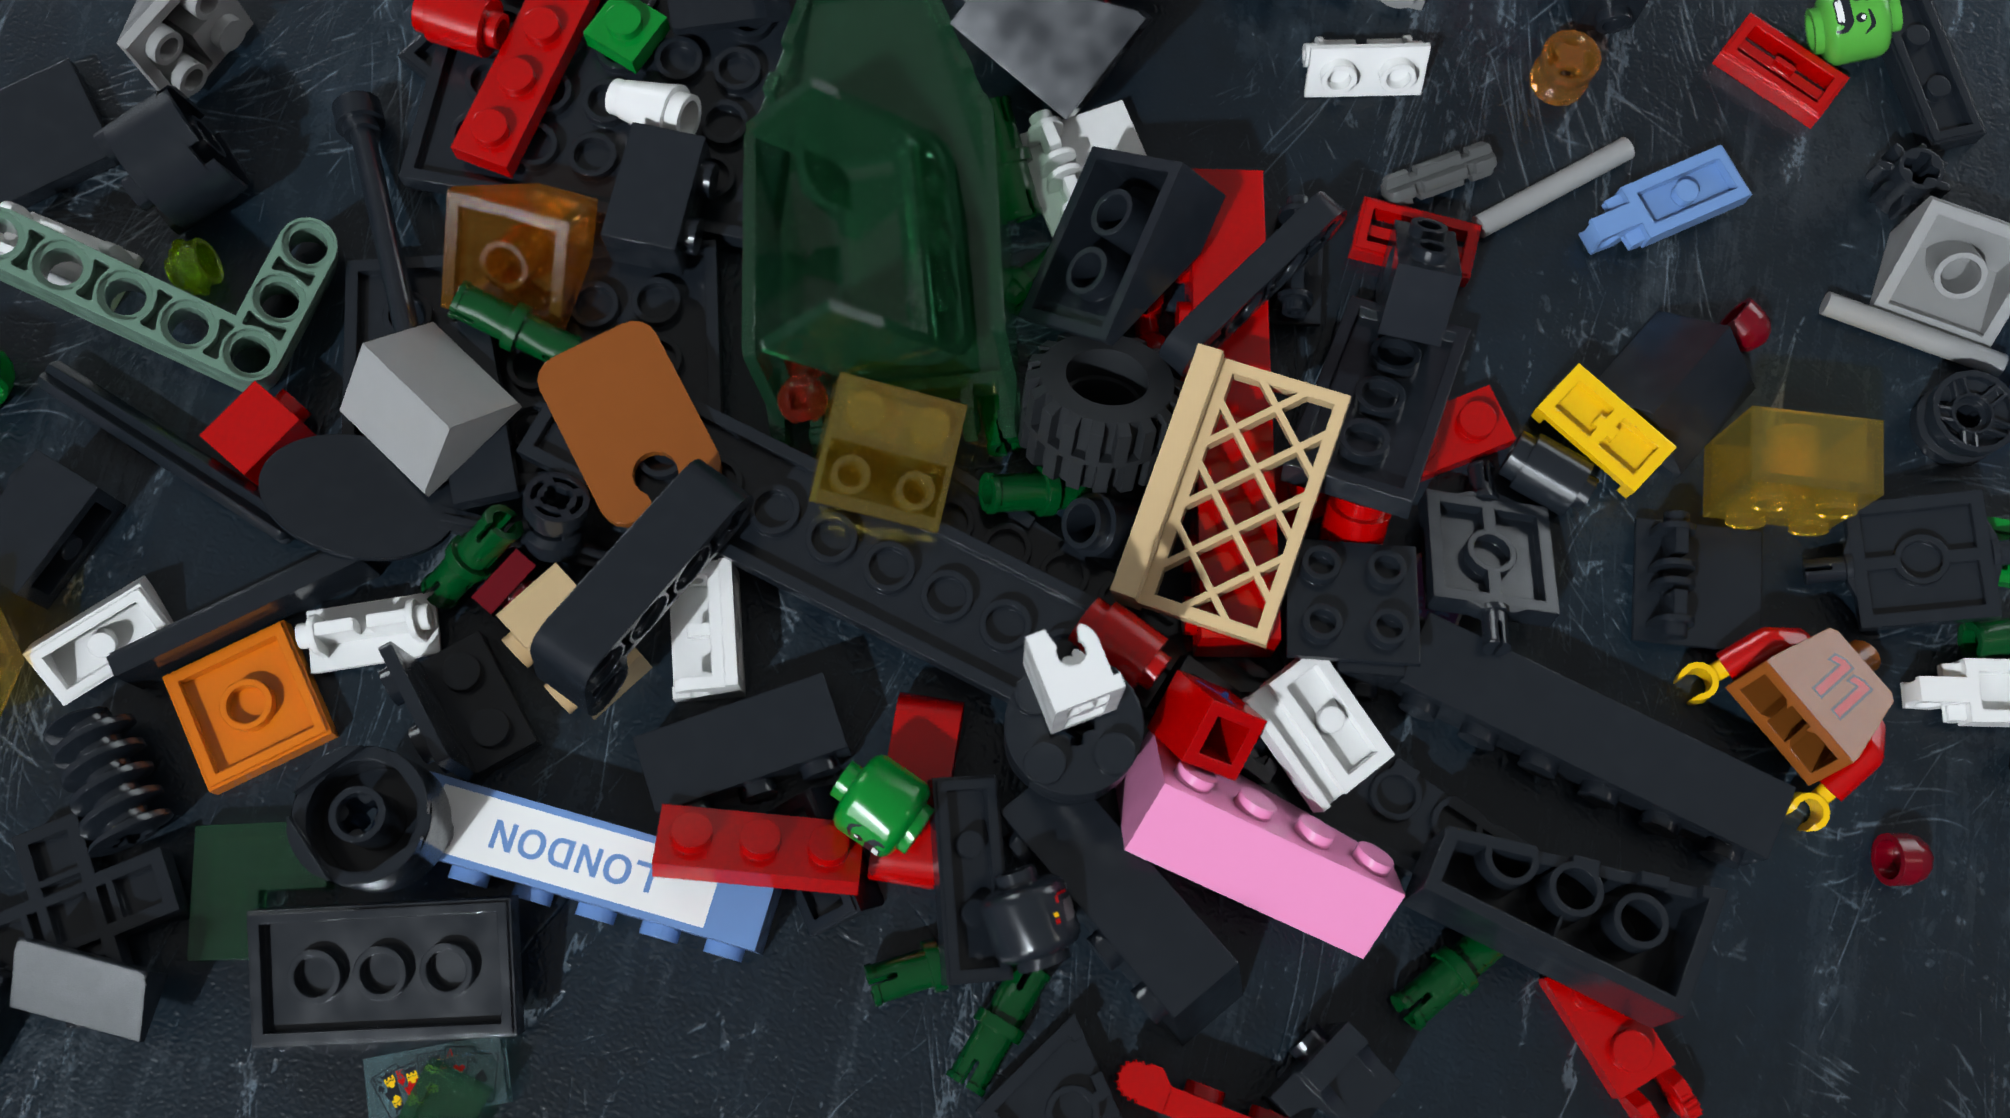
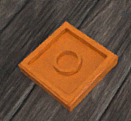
M285 620L279 621L162 677L210 793L216 795L224 793L339 737L315 678L311 674V669L303 650L297 645L294 629Z

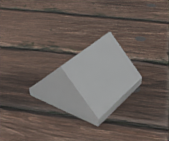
M1930 195L1890 232L1869 305L1991 348L2010 316V223Z
M430 322L362 343L340 411L429 497L522 406L434 322Z

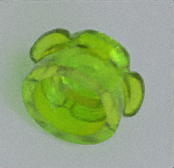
M198 237L190 241L176 239L171 243L168 257L164 260L165 272L171 283L176 288L188 291L194 296L209 295L211 293L210 287L221 283L224 279L223 266L216 251L207 241Z

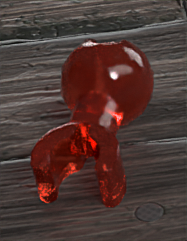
M821 338L814 341V350L806 355L803 362H800L799 357L795 355L790 342L783 344L781 349L787 373L791 378L787 379L781 386L777 395V402L784 418L795 424L808 420L818 421L828 406L827 391L821 381L817 380L818 377L828 370L830 364L824 341Z

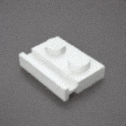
M1296 658L1260 685L1258 690L1242 699L1243 702L1267 720L1260 737L1313 812L1326 811L1331 807L1330 804L1342 794H1347L1395 755L1328 660Z

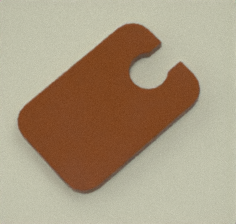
M640 321L622 323L550 358L539 370L537 382L540 392L601 513L608 522L615 526L631 527L652 504L648 494L640 491L635 482L636 469L648 457L660 455L672 459L678 467V474L693 460L702 459L722 474L723 465L719 452L658 335L651 326Z

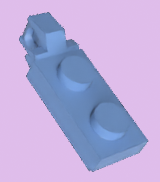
M1720 144L1620 187L1613 197L1607 199L1601 205L1605 213L1590 219L1588 227L1579 233V237L1590 255L1610 248L1620 241L1624 243L1628 251L1639 246L1644 248L1743 205L1752 196V193L1724 147Z

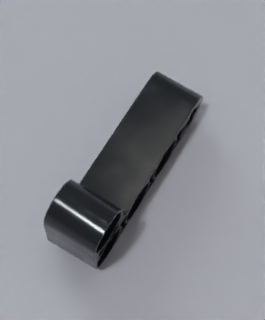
M695 459L690 462L541 625L530 645V654L536 676L591 717L602 711L624 684L628 675V654L740 528L753 506V496L702 459Z

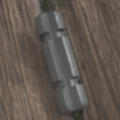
M1480 141L1463 147L1464 153L1462 154L1455 150L1413 165L1412 172L1402 169L1386 175L1380 184L1381 195L1384 201L1403 206L1413 204L1414 197L1424 200L1465 185L1464 179H1469L1473 182L1490 176L1497 166L1496 156L1488 142Z

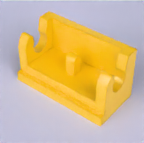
M1580 363L1531 414V417L1539 424L1543 420L1547 421L1620 485L1616 491L1625 499L1632 495L1677 448Z

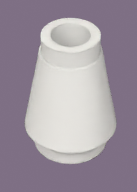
M616 78L610 83L605 96L607 112L631 125L632 122L690 134H695L699 127L702 112L701 101L698 96L690 94L689 89L685 85Z

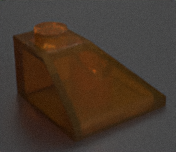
M540 183L452 186L447 190L441 307L449 309L458 288L464 280H467L472 285L515 306L523 302L533 307V315L565 330L592 259L598 199Z

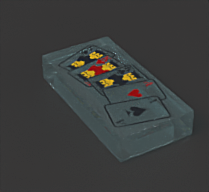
M505 1037L470 1038L363 1059L369 1118H433L513 1102Z

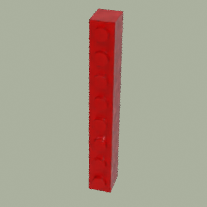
M1192 169L1226 195L1201 254L1174 281L1175 283L1185 284V301H1177L1175 327L1266 241L1263 170ZM1268 301L1218 348L1224 351V358L1271 372ZM1181 376L1180 381L1184 382L1186 377ZM1233 380L1225 403L1236 423L1270 407L1259 387ZM1222 415L1219 418L1215 433L1228 427ZM1273 419L1242 433L1257 463L1274 456ZM1234 438L1208 450L1204 465L1214 484L1249 468ZM1275 468L1263 473V476L1276 499ZM1200 475L1193 495L1206 489ZM1255 478L1220 494L1235 525L1270 509ZM1213 499L1186 512L1190 513V534H1187L1192 546L1227 530ZM1276 519L1241 535L1256 566L1278 557ZM1233 539L1198 556L1213 587L1249 571ZM1180 542V552H1182L1185 548L1182 542ZM1191 560L1181 564V573H1191L1192 596H1183V603L1206 592V589ZM1277 569L1262 576L1269 592ZM1254 580L1219 597L1229 619L1255 628L1258 627L1266 603ZM1212 601L1197 608L1218 615ZM1280 610L1266 648L1181 621L1182 635H1193V657L1271 658L1281 641Z

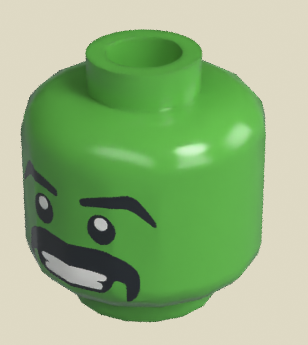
M1816 0L1814 8H1809L1805 11V33L1809 50L1815 55H1821L1823 60L1832 66H1840L1882 56L1890 46L1892 33L1901 31L1903 26L1900 0Z

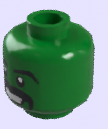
M885 755L873 757L864 767L852 761L830 792V795L839 801L833 818L836 828L879 857L888 856L896 849L906 854L936 809L927 804L931 793L929 785Z

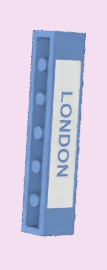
M431 772L446 792L451 808V821L454 826L453 839L438 860L452 865L448 878L487 889L491 877L515 883L511 895H518L520 899L547 907L551 906L554 895L578 901L576 915L613 926L618 913L643 920L639 933L678 944L681 932L706 938L703 952L741 963L745 950L763 954L782 889L652 877V859L656 836Z

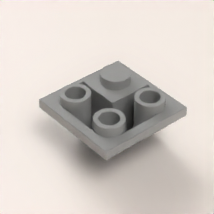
M136 0L117 41V45L157 91L171 84L189 98L201 90L207 80V76L222 59L242 43L246 32L254 23L238 0Z

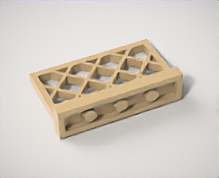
M1198 343L1110 588L1115 601L1140 611L1142 608L1266 648L1351 403V396L1224 358L1223 350ZM1233 380L1259 387L1270 407L1236 423L1225 403ZM1273 392L1289 396V398L1278 402ZM1306 402L1332 409L1326 430L1302 442H1299L1284 414ZM1222 415L1228 427L1215 433L1219 418ZM1276 418L1291 447L1257 463L1242 433ZM1234 438L1249 468L1214 484L1204 465L1207 452ZM1319 447L1312 467L1305 453ZM1297 457L1308 478L1305 491L1278 504L1263 473ZM1200 475L1206 489L1193 495ZM1255 478L1270 509L1235 525L1220 494ZM1213 499L1227 530L1192 546L1182 526L1187 510ZM1298 508L1293 526L1290 528L1284 514ZM1276 519L1287 540L1282 555L1256 566L1241 535ZM1179 536L1185 550L1171 556ZM1233 539L1249 571L1213 587L1198 556ZM1191 560L1206 592L1183 603L1158 596L1157 594L1165 572ZM1277 569L1269 592L1262 576ZM1254 580L1266 603L1258 627L1255 628L1229 619L1219 597ZM1212 601L1218 615L1197 608Z

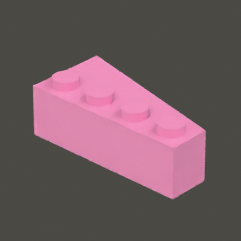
M1148 731L1142 741L1139 753L1126 776L1115 787L1125 851L1362 959L1365 958L1406 896L1395 871L1393 859L1381 848L1366 841H1355L1241 774L1234 781L1181 761L1151 731Z

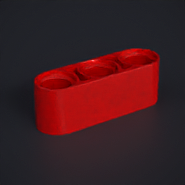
M900 692L896 705L888 757L926 783L931 778L954 777L965 702ZM930 819L906 854H903L898 849L884 857H879L871 852L868 879L934 890Z

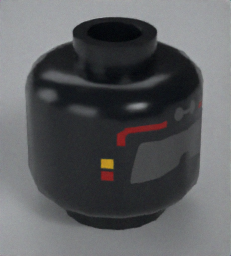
M1034 864L1024 865L997 875L995 880L998 889L989 893L980 905V912L997 960L1007 965H1016L1020 974H1026L1054 966L1070 958L1069 946L1073 945L1078 939L1081 929L1064 879L1054 874L1038 875Z

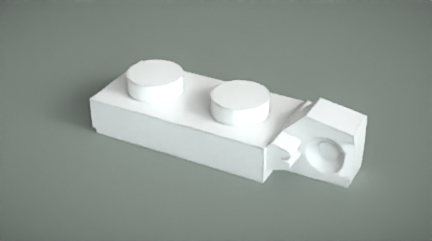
M1963 658L1953 663L1937 665L1938 676L1915 677L1916 680L1912 682L1900 683L1902 707L1905 709H1941L1943 723H1958V726L2010 727V659Z

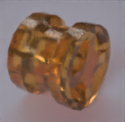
M1561 30L1551 35L1543 45L1540 56L1533 63L1529 74L1530 87L1535 95L1545 103L1554 106H1567L1578 101L1588 88L1589 82L1599 70L1602 59L1598 45L1587 34L1576 30ZM1563 70L1572 71L1570 76L1560 74Z

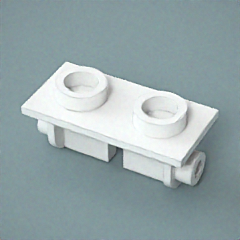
M1403 35L1402 38L1367 39L1366 44H1356L1355 39L1324 40L1323 37H1315L1314 43H1304L1302 49L1303 67H1308L1304 98L1421 95L1431 44L1423 43L1422 40L1413 41L1411 35Z
M435 591L306 611V622L296 624L295 638L300 649L309 648L311 674L383 664L385 662L378 647L389 641H392L414 658L432 656L440 652L442 648L438 608L427 600Z

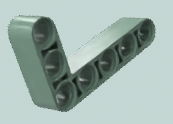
M0 207V233L9 232L18 236L16 246L10 252L0 255V281L242 392L254 381L265 390H269L280 380L338 267L337 238L331 227L315 218H297L289 222L280 232L237 314L234 315L11 209ZM302 242H313L323 247L327 254L321 261L315 264H305L293 258L291 252L296 245ZM74 262L83 267L81 276L69 285H56L48 281L49 272L59 263ZM124 291H136L146 297V302L142 309L132 315L115 313L110 307L112 300ZM284 294L296 300L298 309L286 318H276L264 312L262 309L264 302L273 295ZM195 319L202 321L209 327L204 339L195 344L180 343L172 337L174 328L185 320ZM254 347L262 349L270 357L267 366L255 373L243 372L233 364L235 356L245 348Z

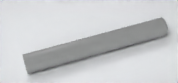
M1622 137L1473 216L1471 222L1482 225L1479 237L1485 238L1631 160L1635 156L1634 147L1629 139Z
M1831 291L1825 295L1819 308L1820 315L1977 371L1989 373L1994 377H1999L2008 363V354Z

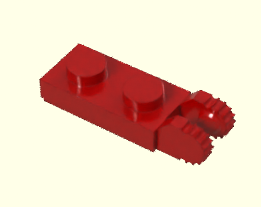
M1545 975L1537 979L1610 1097L1619 1100L1630 1118H1661L1651 1102L1637 1089L1654 1079L1667 1099L1670 1107L1680 1118H1698L1703 1114L1697 1097L1692 1093V1089L1686 1080L1672 1067L1676 1063L1653 1028L1631 1019Z
M1137 1059L1132 1060V1062L1125 1061V1065L1119 1066L1120 1070L1115 1072L1117 1075L1116 1080H1114L1117 1084L1115 1089L1121 1092L1120 1096H1125L1126 1100L1129 1101L1133 1099L1135 1104L1171 1118H1288L1254 1104H1251L1248 1116H1245L1222 1106L1226 1093L1188 1078L1183 1091L1172 1087L1164 1068L1152 1063L1146 1065L1144 1060L1140 1062Z

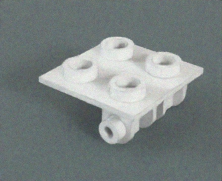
M1123 100L1078 114L1068 120H1061L1060 117L1053 116L1051 110L1043 109L1031 115L1029 118L1031 126L1028 132L1020 134L1023 147H1030L1033 161L1028 163L1039 205L1042 207L1043 217L1052 238L1093 146L1147 156Z

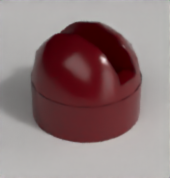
M1751 297L1735 306L1718 323L1731 327L1741 352L1751 351L1763 345L1771 333L1770 318L1765 310Z
M1882 833L1873 842L1871 849L1872 867L1876 877L1884 885H1914L1925 880L1933 870V853L1929 845L1919 836L1908 833Z

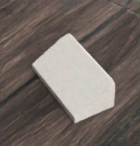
M143 575L37 639L28 646L22 655L62 705L65 706L114 676L106 658L111 652L174 622L154 587L146 576Z

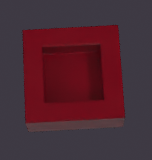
M516 548L471 598L492 615L500 606L503 608L533 583L527 576L535 569L536 565Z

